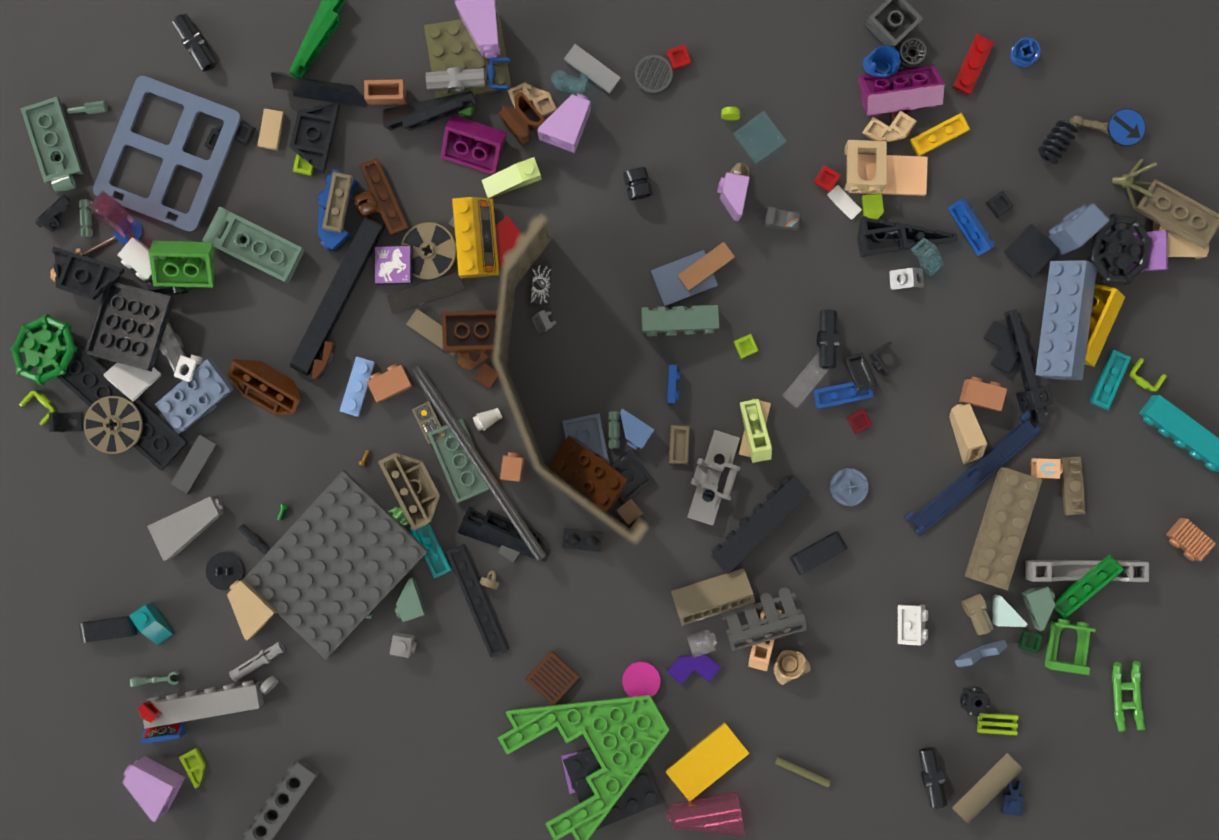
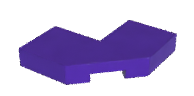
M706 654L679 656L667 672L680 684H683L694 670L709 682L720 670L721 666Z

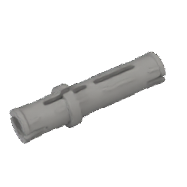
M278 641L266 650L262 649L258 655L229 671L231 679L237 682L263 664H269L273 658L285 652L284 646Z

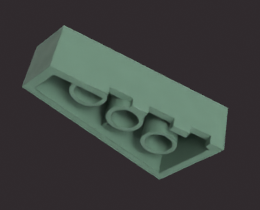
M718 305L691 306V308L676 306L672 307V309L657 307L653 308V310H648V307H641L642 334H646V337L658 336L657 333H665V336H675L677 332H684V335H694L696 331H703V334H713L715 330L719 329Z

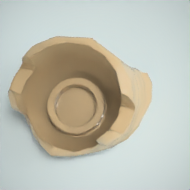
M783 650L777 657L773 669L777 681L784 685L810 672L811 667L801 652Z

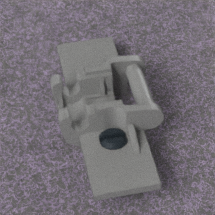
M714 430L705 460L698 458V465L690 483L696 486L687 518L713 526L721 498L731 500L730 494L736 474L741 468L732 464L740 440L739 437ZM716 454L724 456L725 460L722 465L714 462ZM724 468H728L730 471L722 494L717 492L718 482Z

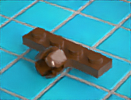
M378 158L360 164V169L369 189L354 197L359 214L362 217H366L373 213H379L390 236L407 230L406 221Z

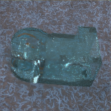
M556 70L551 76L555 89L575 96L577 94L585 95L589 83L588 75L581 74L580 78L567 75L563 70Z
M923 238L911 249L913 254L917 256L922 269L928 275H934L938 269L943 267L944 264L937 246L927 239Z

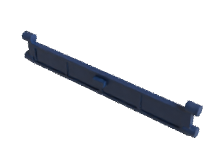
M1025 411L1019 417L1022 423L922 510L916 515L910 511L903 517L908 523L912 520L917 526L914 532L918 536L930 529L1042 431L1038 425L1033 427L1028 419L1031 417V414L1028 411Z

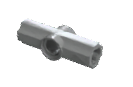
M453 67L448 68L446 71L426 72L427 90L448 89L449 91H462L469 87L485 86L484 68L464 70L463 68Z
M168 320L159 349L167 357L175 373L180 356L186 357L182 349V340L174 332ZM184 365L181 368V372L189 369L188 365Z

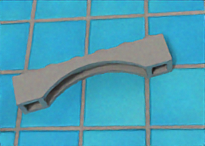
M1025 560V579L1049 582L1079 580L1102 560ZM1116 560L1125 570L1111 581L1149 582V562Z

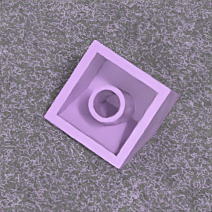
M726 172L725 177H721L717 193H721L720 200L734 221H739L743 212L749 177Z

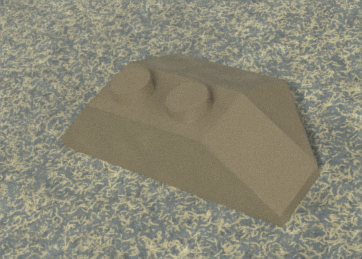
M398 453L378 461L413 531L430 523L440 494L423 461Z

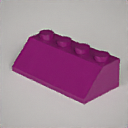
M934 65L902 69L895 75L885 78L872 75L859 76L862 105L867 116H876L888 112L896 113L902 110H915L917 108L934 107L943 104L944 82Z

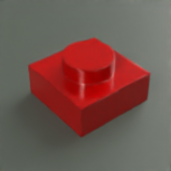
M685 44L667 50L673 70L691 64Z
M824 165L813 183L830 193L840 174Z
M150 700L138 708L140 716L150 723L162 715L161 711Z

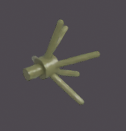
M1140 159L1129 174H1123L1122 177H1113L1112 184L1122 185V188L1127 189L1134 210L1137 208L1131 188L1150 197L1153 196V193L1137 186L1149 187L1151 183L1135 181V176L1156 166V162L1137 171L1143 163V159Z

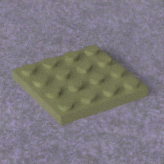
M498 13L501 55H497V57L507 58L500 15ZM461 19L424 25L432 72L446 71L448 68L458 67L464 70L484 68L485 86L469 87L462 91L435 90L436 98L472 91L474 96L506 91L489 88V80L486 79L489 59L481 56ZM493 62V85H508L511 89L508 63Z

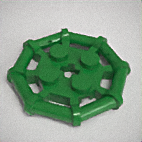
M44 314L41 318L26 325L23 324L20 327L21 331L13 347L10 348L16 365V374L20 377L28 378L38 385H44L46 381L61 374L65 375L74 352L77 351V346L74 344L70 330L71 325L68 322L64 323L52 318L49 314ZM40 326H43V330L35 333L34 331H32ZM52 326L59 329L56 333L51 332ZM63 337L65 338V342H66V345H65V346H64L63 339H62ZM44 346L48 348L45 350V354L42 353ZM21 354H25L27 362L25 364L23 363ZM33 367L39 368L37 374L31 372ZM55 367V369L47 372L48 369Z

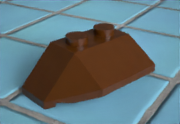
M234 359L232 361L227 376L233 380L234 385L243 397L274 415H294L296 413L301 397L293 379L262 361Z

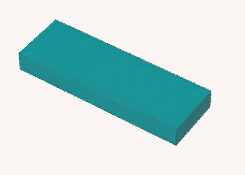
M1111 350L1089 403L1109 410L1131 360L1130 356L1116 350Z
M428 523L414 531L410 526L414 537L429 550L424 555V558L434 579L451 571L452 568L431 524Z

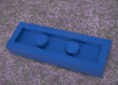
M853 382L812 390L816 409L874 397L872 389L857 393Z

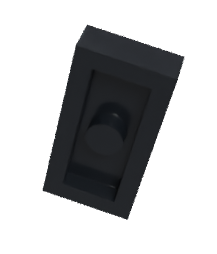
M63 194L36 219L35 224L40 228L44 226L54 232L61 225L56 215L59 212L63 214L70 207L68 205L70 198Z

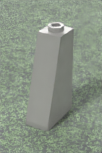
M210 496L147 526L163 561L174 558L224 513L222 510L224 506L219 498Z

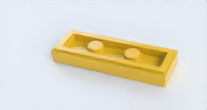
M960 113L912 138L910 142L917 156H922L968 132L970 128L964 116Z

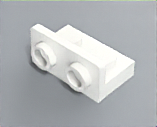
M898 605V644L921 646L928 640V629H925V621H928V610H925V605Z

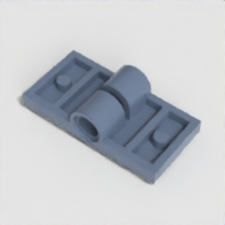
M210 358L194 370L190 382L182 380L155 405L171 427L178 434H182L198 419L212 412L217 407L216 404L234 389Z

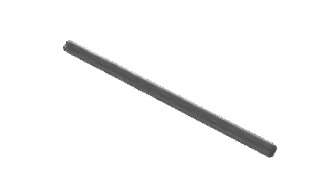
M415 367L412 373L536 560L540 561L546 554L422 367Z

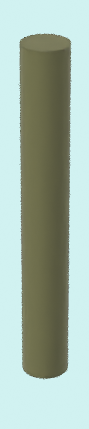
M777 757L776 765L825 787L830 786L831 780Z

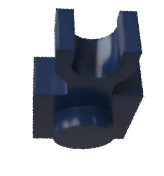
M1011 781L1007 785L1009 794L1003 793L1001 812L1006 815L1023 816L1024 796L1019 795L1022 782L1017 781V786L1012 788Z

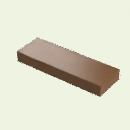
M723 242L678 274L677 277L687 291H690L734 259L735 256Z

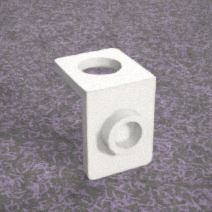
M192 354L190 358L181 355L174 377L190 382L196 364L201 365L203 358ZM184 365H188L189 372L183 376L181 368Z

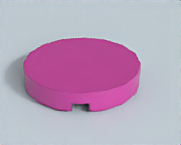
M638 661L626 668L623 673L622 684L625 692L630 697L651 695L653 697L660 687V676L658 670L653 665L645 661Z

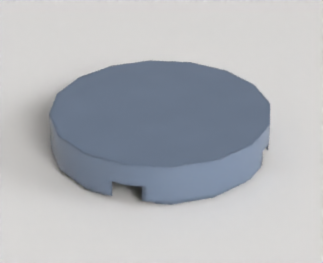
M845 468L839 470L830 481L832 497L844 506L860 504L868 494L867 478L856 469Z

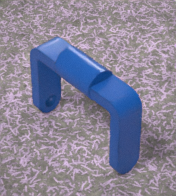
M490 58L486 77L489 80V88L492 90H510L508 85H493V62L509 63L511 58Z

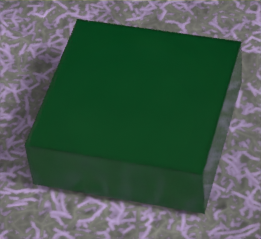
M1023 629L1018 648L1038 654L1043 635Z

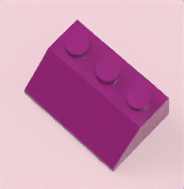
M452 115L445 126L440 158L494 175L504 150L507 132Z

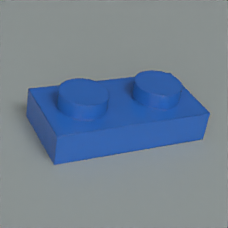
M669 365L667 404H675V400H679V389H676V381H680V370L677 369V365Z

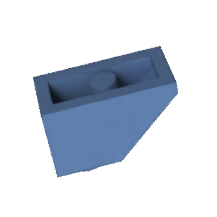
M622 409L620 415L625 439L628 440L627 444L635 450L638 447L642 449L654 429Z

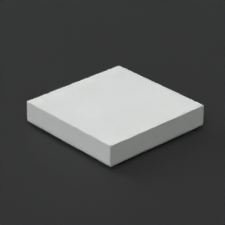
M116 363L104 374V377L134 402L161 377V373L154 367L152 372Z

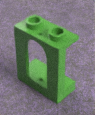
M1058 619V622L1051 621L1045 667L1052 670L1089 675L1090 667L1086 666L1090 633L1091 631L1095 632L1096 629L1089 627V623L1077 621V625L1070 624V620ZM1064 628L1075 629L1078 635L1074 663L1056 660L1059 636Z

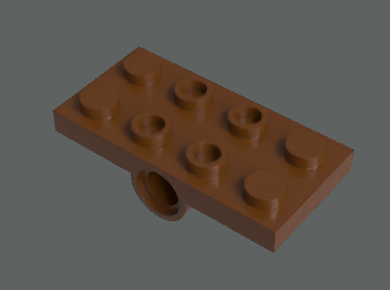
M572 436L566 438L548 467L606 512L610 511L630 480L612 467L607 459L592 452Z

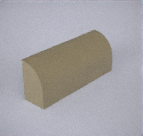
M744 568L671 591L682 626L755 603L754 594Z
M1007 753L952 809L969 824L1023 769Z

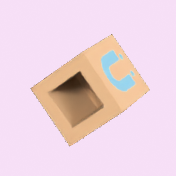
M1031 458V476L1060 479V475L1063 472V465L1060 463L1061 459Z

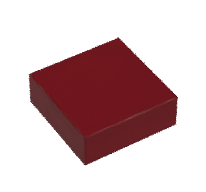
M864 408L846 417L855 434L873 425Z

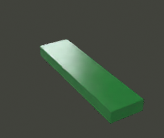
M1109 554L1054 600V610L1066 619L1124 571V567Z

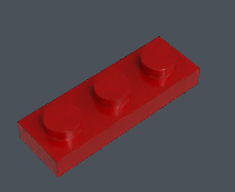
M978 34L974 37L954 81L953 89L967 95L971 94L994 41Z

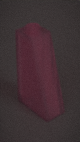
M104 191L90 205L92 214L122 237H125L136 224L120 203Z
M736 792L695 799L690 802L684 801L669 804L670 811H666L668 823L672 822L673 829L736 836L745 835L739 799Z

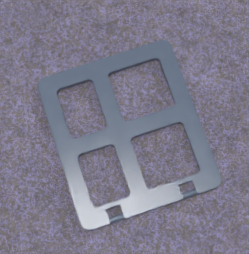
M139 76L134 83L93 186V193L100 198L188 232L197 231L240 125V113L149 77ZM147 93H152L184 106L169 145L151 140L132 131ZM200 112L224 121L209 160H204L184 152L185 145ZM126 146L137 148L163 159L148 198L140 197L114 187L111 184ZM179 165L203 175L191 208L186 214L163 205L175 170ZM116 192L124 194L122 201L114 198ZM170 212L178 215L176 221L168 219Z

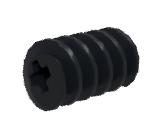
M1058 120L1056 126L1051 129V133L1047 135V139L1038 148L1040 156L1052 164H1058L1056 158H1062V154L1059 151H1067L1064 145H1071L1069 139L1074 140L1076 138L1073 132L1078 133V129L1068 121Z

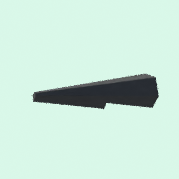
M862 216L860 217L857 240L860 257L953 242L958 240L957 233L941 232V230L925 229V227L899 222L893 223L883 219H872Z

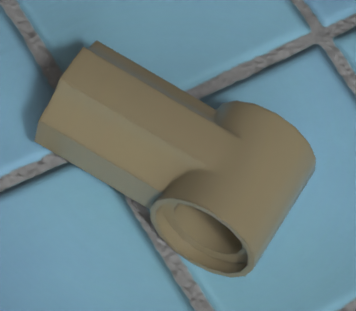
M981 594L961 601L963 609L967 616L970 617L977 635L987 634L994 629L986 611L987 605Z

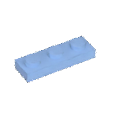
M356 356L340 412L357 417L360 416L368 389L367 381L371 380L370 376L373 373L376 362Z

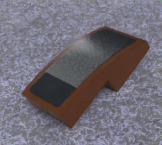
M325 341L322 360L314 359L313 379L320 380L331 364L337 344Z

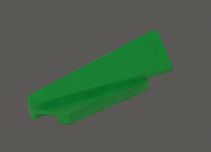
M346 0L321 1L289 70L292 75L300 78L305 76L342 21L337 13Z

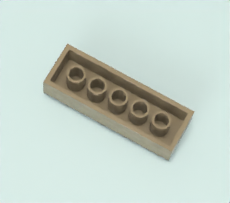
M1000 467L998 469L965 577L1008 590L1042 479L1008 468Z

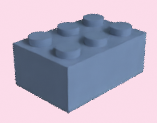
M1094 203L1088 206L1084 204L1073 212L1068 213L1063 218L1064 221L1048 231L1050 235L1047 238L1059 249L1058 253L1063 255L1081 247L1109 219Z

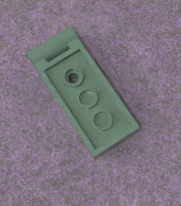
M222 207L218 208L202 240L203 242H213V247L288 284L305 252V249ZM247 238L246 243L243 244L242 240Z

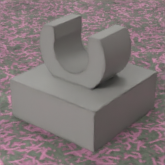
M540 311L530 318L538 335L547 332L556 324V321L550 322L548 318L552 314L550 311Z

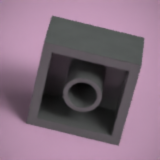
M886 0L867 19L864 25L885 46L895 48L921 23L923 18L906 0Z

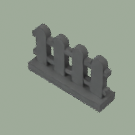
M781 588L779 590V597L772 599L769 593H763L760 596V603H753L722 613V620L726 619L729 626L726 633L732 651L807 630L804 614H802L801 609H796L793 601L796 599L795 592L790 593L788 588ZM782 603L785 613L778 615L775 605ZM763 609L766 619L759 620L756 610ZM745 614L748 624L741 626L738 616Z

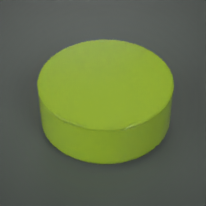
M725 107L721 110V118L730 121L740 119V109L737 107Z

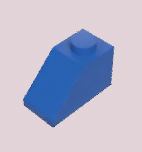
M321 206L318 209V236L322 239L320 243L328 251L332 249L336 252L352 236L344 228L342 233L323 230L325 209Z

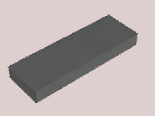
M199 435L171 485L189 494L218 444L203 435Z

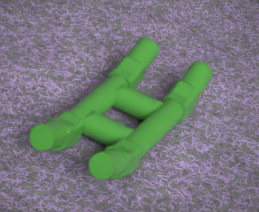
M1133 661L1131 670L1132 682L1121 683L1122 664L1115 662L1112 671L1115 707L1114 717L1118 732L1126 731L1123 710L1133 709L1137 730H1146L1141 701V662ZM1123 690H1133L1132 702H1122Z

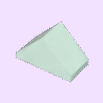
M997 594L993 596L992 624L1008 627H1026L1028 625L1001 596Z

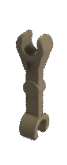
M1074 116L1070 119V123L1075 127L1083 126L1099 129L1108 134V122L1101 123L1085 120L1080 116Z

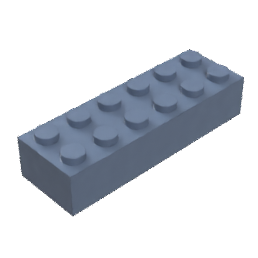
M1087 260L1050 261L1035 374L1046 379L1083 380L1097 272L1093 263Z

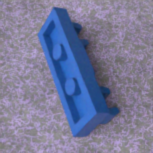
M962 198L947 209L977 256L993 248L995 241L990 240L988 236L989 231L985 232L984 227L975 213H973L974 208H970L967 204L969 200Z

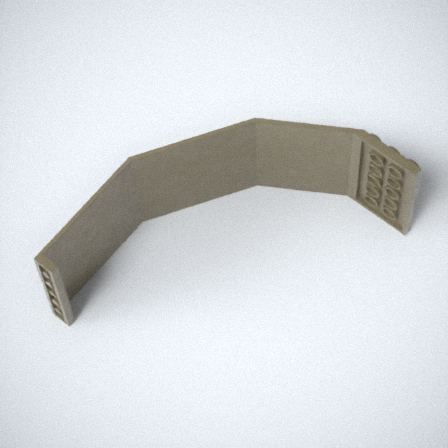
M540 214L538 218L535 216L528 225L530 229L527 233H522L516 241L518 245L515 249H510L504 257L505 262L503 263L493 360L536 470L636 544L648 528L645 520L638 517L630 528L545 465L507 367L515 287L553 238L548 219Z

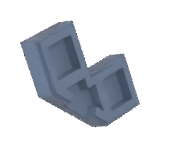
M1006 641L988 643L966 652L955 660L956 666L974 665L982 657L998 655L1007 648Z

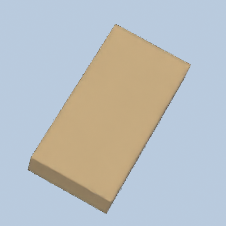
M264 109L258 147L278 150L284 112Z

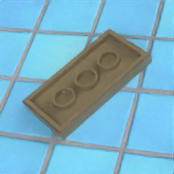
M1154 179L1147 191L1153 193V196L1150 197L1144 194L1135 211L1205 249L1219 227V214Z

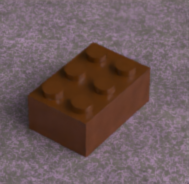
M499 310L442 312L443 352H494Z

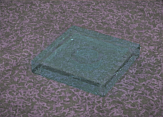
M764 111L733 133L735 139L755 165L786 143L785 138Z

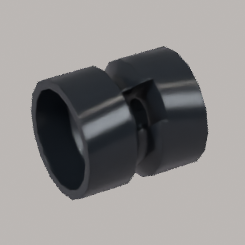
M646 167L631 169L622 174L625 185L629 186L627 194L630 201L653 195L651 183L647 182L649 176Z

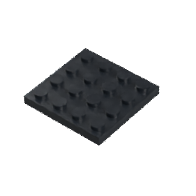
M114 282L102 294L84 353L152 372L175 298Z
M591 748L563 759L580 803L595 795L586 777L602 768ZM647 761L596 830L663 803Z

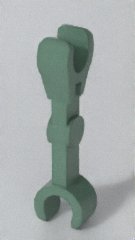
M173 671L164 677H133L130 679V686L135 687L162 681H168L170 684L176 685L180 680L174 681L172 675H178L180 672Z

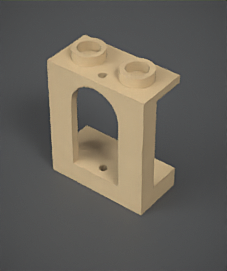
M847 141L845 146V155H847V183L844 190L852 193L869 191L871 194L883 192L886 187L887 141ZM858 154L876 155V177L873 180L863 181L858 176Z

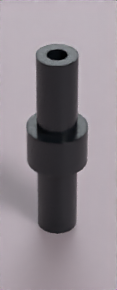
M244 524L238 528L249 539L248 542L253 547L256 546L264 555L269 552L270 548L261 541L262 538L257 533L254 534Z

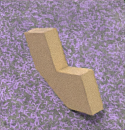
M527 83L507 90L514 108V97L519 92H522L530 102H533L543 118L557 110L551 94L547 91L540 90Z
M902 111L899 112L890 126L873 117L862 134L872 141L891 142L905 139L917 121Z

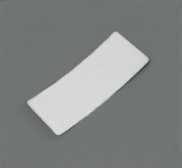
M839 185L827 194L851 220L862 211Z

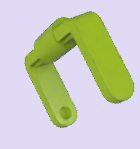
M1140 358L1129 373V376L1142 388L1148 389L1151 392L1157 391L1167 375L1163 374L1153 387L1145 379L1135 374L1144 361L1143 358Z
M31 391L19 404L23 407L35 396L50 412H56V408L51 404L52 402L38 391ZM49 413L40 421L39 424L41 426L49 420Z

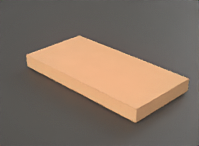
M858 154V176L863 181H871L876 177V155ZM886 155V187L880 193L887 195L925 196L928 157ZM861 191V192H859V193H862V194H871V193H869V191Z

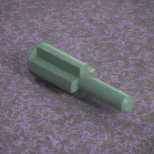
M105 100L89 102L81 107L68 108L67 112L69 114L108 112V105Z

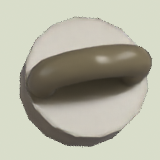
M745 162L736 163L730 171L732 174L749 177L750 172Z
M492 570L488 573L487 578L481 577L480 585L497 590L500 583L495 581L497 577L496 572Z

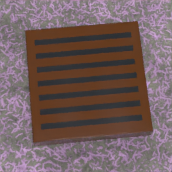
M551 650L525 680L552 705H555L580 676Z

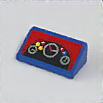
M184 722L145 728L141 744L181 738L186 734Z

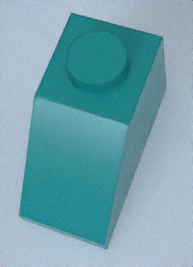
M153 602L144 605L129 615L138 630L156 645L174 634Z

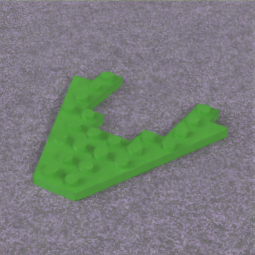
M651 695L508 710L505 713L514 728L499 736L498 739L508 755L556 726L566 743L582 734L584 735L602 767L586 777L595 795L547 821L545 825L554 840H558L572 832L576 840H588L670 728Z

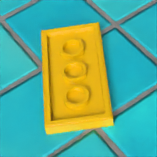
M724 722L668 767L665 772L690 802L745 758L749 752Z

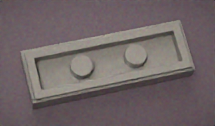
M574 44L564 58L566 63L608 94L612 92L621 80V77L576 44Z

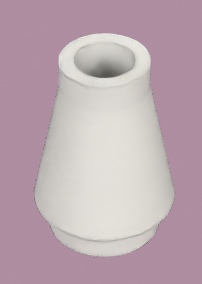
M495 408L477 413L472 419L478 431H485L501 419L502 415L499 409Z

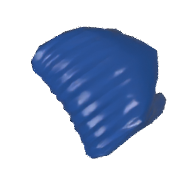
M885 45L875 48L863 60V67L867 74L882 78L895 75L899 71L901 64L898 50Z

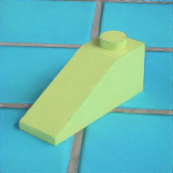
M533 157L483 179L482 183L487 197L492 198L540 181L542 178Z
M759 399L740 402L752 463L770 460L772 447Z

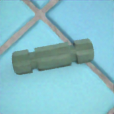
M83 199L79 201V208H81V236L92 237L91 201Z
M618 411L609 412L608 438H610V441H608V447L610 449H618L620 447V441H618V438H620V422H618L620 420V413Z

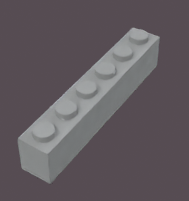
M254 680L242 682L240 686H235L234 683L223 686V689L216 690V687L204 689V692L201 693L193 690L185 692L184 696L171 694L167 695L166 699L159 700V697L149 698L147 701L150 700L161 711L162 715L152 723L143 719L144 729L258 709L264 705L263 695L259 690L261 683H254Z

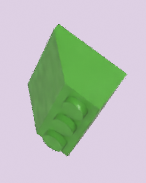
M152 242L148 254L153 286L213 288L215 263L213 242Z

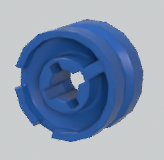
M1028 37L1017 41L1010 53L1013 64L1021 68L1031 66L1040 56V45L1036 40ZM1023 50L1028 52L1026 56H1024Z

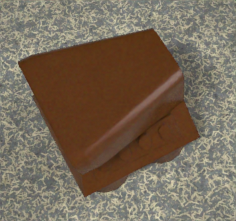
M519 92L514 97L515 108L503 105L502 110L498 114L507 129L524 146L525 144H530V131L540 127L544 123V118L524 93Z

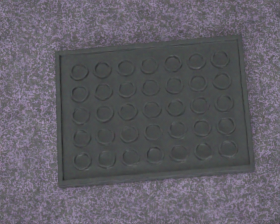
M343 470L243 580L326 660L429 550L346 470Z

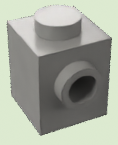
M396 632L392 638L390 655L409 658L416 650L417 642H414L415 635Z

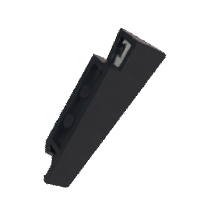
M271 72L273 87L293 91L294 97L361 107L367 106L364 95L354 85L300 78L283 72Z

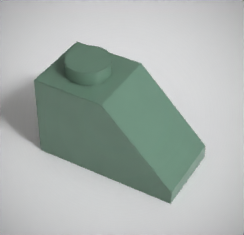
M415 576L408 579L396 603L395 612L398 619L401 618L402 622L427 613Z
M1040 585L1021 592L1034 629L1042 631L1045 629L1054 609L1055 603L1053 599H1055V595L1051 588Z

